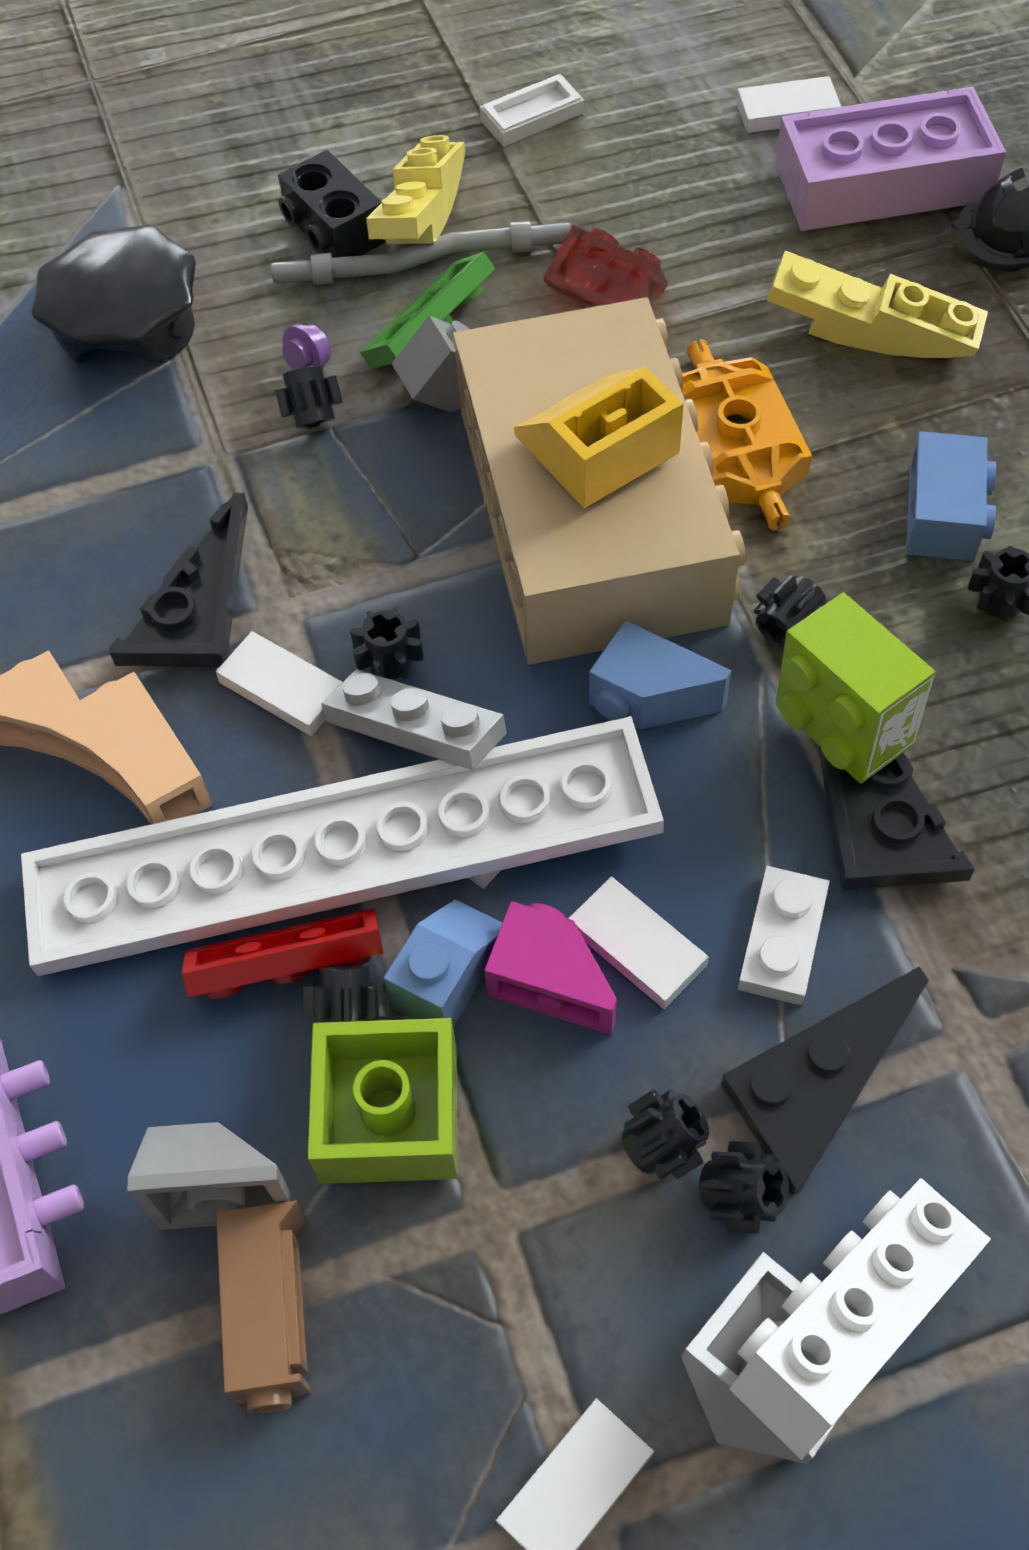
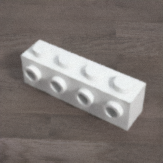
M922 1178L901 1199L891 1190L888 1191L863 1220L862 1223L871 1230L863 1240L851 1230L823 1263L831 1271L829 1276L821 1282L813 1273H810L782 1305V1308L790 1317L780 1327L768 1317L737 1352L748 1364L729 1390L801 1461L991 1240Z

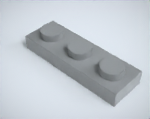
M358 669L321 703L325 720L328 723L470 770H474L507 734L504 714Z

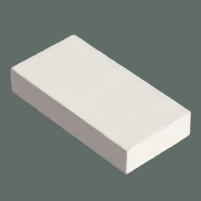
M558 74L479 106L480 121L498 142L505 147L584 114V99L561 74Z
M830 76L738 88L736 103L747 133L780 129L781 116L842 107Z
M253 631L250 632L216 671L220 684L310 736H313L325 721L321 703L343 683Z
M612 876L568 918L574 920L585 942L664 1010L708 964V955Z
M596 1398L496 1521L524 1550H578L650 1460L654 1450Z

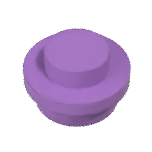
M296 324L284 332L282 340L283 356L293 370L312 365H321L322 369H324L325 364L330 359L331 349L326 336L318 327L311 324Z

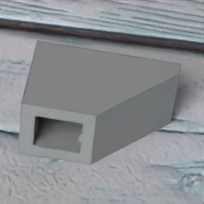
M429 315L392 362V366L413 400L448 412L460 409L453 332L469 330L467 326L458 321H453L449 324Z

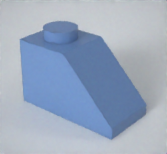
M625 620L589 671V705L595 707L602 716L611 721L631 716L634 726L640 730L721 712L727 704L732 670Z
M456 899L419 922L383 978L391 1009L410 1019L452 1018L454 1027L485 976L484 970L503 922Z

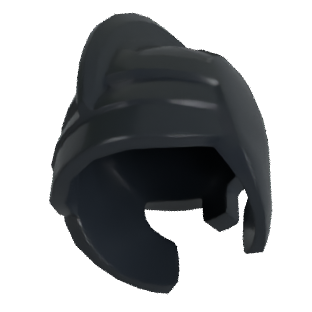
M1022 167L998 180L983 194L977 204L974 202L967 204L962 210L958 221L951 222L952 234L957 247L973 263L998 270H1013L1029 266V186L1018 191L1013 184L1026 177Z

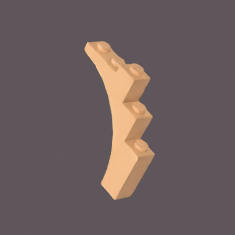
M49 650L30 660L18 663L11 670L0 675V745L23 747L64 758L102 777L132 801L150 825L195 815L213 806L200 772L135 672L117 681L105 683L94 693L79 700Z

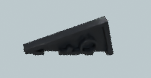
M233 492L232 497L217 509L210 518L211 531L197 548L188 546L163 578L162 587L148 597L140 608L143 618L126 640L123 641L116 638L112 643L110 655L115 666L220 667L225 662L228 656L248 512L245 493Z
M920 967L915 968L723 1074L721 1085L756 1140L760 1142V1146L765 1154H776L777 1162L783 1166L787 1174L789 1191L792 1196L804 1188L818 1161L837 1134L848 1112L859 1098L892 1040L906 1021L927 985L929 979Z

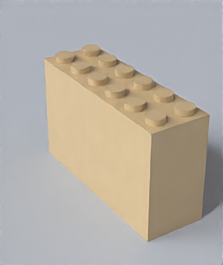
M648 297L453 332L460 412L483 498L485 497L486 510L527 664H537L605 650L625 620L662 638L729 626L733 601L740 600L741 595L737 572L738 566L745 565L746 562L745 545L740 531H731L727 520L729 518V503L726 490L723 485L715 486L712 478L713 458L710 446L707 441L699 442L696 433L698 430V419L692 399L684 400L680 363L677 358H669L666 324L663 318L655 319ZM646 367L684 403L680 453L584 509L514 435V427L607 374Z

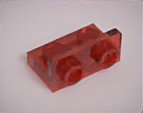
M574 224L543 276L547 286L590 307L646 297L649 299L653 290L664 293L669 284L661 269V261L651 252L636 247L632 252L619 246L618 241L602 229L592 228L591 232Z

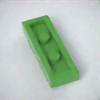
M485 252L457 260L451 264L360 351L371 369L392 364L429 315L450 324L452 321L450 313L457 306H463L471 302L483 291L484 288L480 283L495 270Z

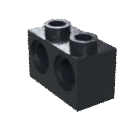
M328 150L278 174L282 195L278 199L281 213L289 225H297L306 234L311 246L317 253H332L333 258L361 256L386 243L385 239H369L366 220L382 201Z

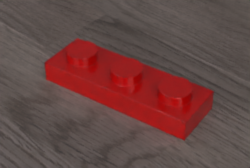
M375 908L185 950L182 977L187 996L190 998L205 994L207 998L211 999L225 998L238 993L247 984L269 979L274 984H286L303 978L309 970L331 965L362 966L368 963L372 956L384 954Z

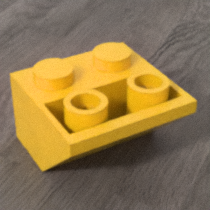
M646 367L610 373L514 427V435L585 509L680 453L684 403Z

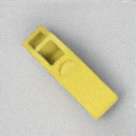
M445 135L427 136L421 138L420 143L407 152V155L392 169L395 190L387 198L383 199L382 203L366 218L369 239H385L386 244L435 243L447 223L456 198L465 157L464 142H449V137Z
M786 250L778 265L766 300L812 318L808 332L810 335L849 347L888 355L916 358L974 356L980 346L988 311L967 302L949 297L893 274L889 275L884 286L881 288Z

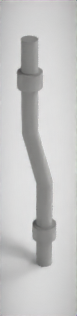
M530 221L510 222V228L447 233L439 236L434 244H415L392 253L333 258L332 253L311 254V260L271 263L272 278L274 284L313 280L314 285L335 284V278L395 274L452 253L512 248V253L532 252V246L571 243L570 223L530 226Z

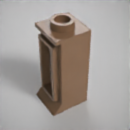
M297 1200L216 1212L224 1390L237 1405L246 1404L247 1413L250 1414L284 1411L292 1407V1397L311 1394L309 1384L301 1375L308 1373L299 1242L295 1237L307 1218Z

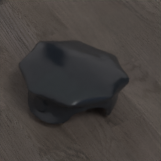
M153 225L94 231L39 268L31 314L35 320L52 330L57 342L77 364L83 362L82 355L85 351L93 349L128 351L137 354L149 362L166 360L178 354L189 343L194 332L195 322L191 307L194 299L193 283L196 261L192 254L170 240Z

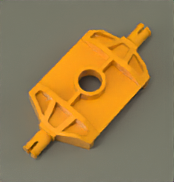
M700 339L699 346L697 341H693L688 345L686 353L690 357L695 370L682 374V394L684 400L692 399L698 419V430L696 433L699 442L707 441L710 446L713 458L712 478L715 486H724L729 503L756 504L760 506L770 530L777 531V522L780 529H784L791 523L792 518L780 496L809 475L812 454L766 365L752 357L723 362L722 359L714 360L707 341ZM739 414L741 417L752 421L746 424H736L726 418Z

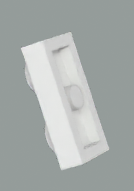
M766 866L737 990L802 1006L829 880Z

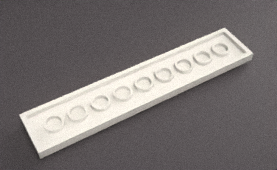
M632 717L494 747L474 770L439 759L22 853L29 966L37 976L47 975L664 833L663 816Z

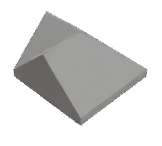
M219 1122L148 1127L128 1175V1193L159 1230L217 1226L216 1212L295 1200L278 1166Z
M762 1252L689 1344L681 1358L718 1444L808 1464L839 1418L801 1461L729 1390L748 1364L737 1353L739 1349L768 1317L778 1327L790 1317L782 1308V1305L801 1283L767 1254Z

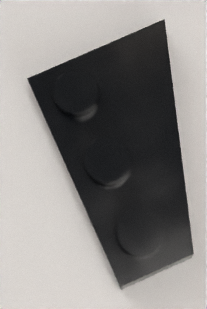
M817 744L842 889L970 881L975 870L965 852H958L944 829L946 821L935 803L929 804L912 777L914 768L904 753L860 784L845 769L842 770L833 766L826 759L821 747Z

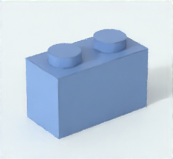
M919 431L909 467L906 555L975 561L982 539H991L995 526L996 506L987 504V495H991L994 488L996 462L987 461V437Z

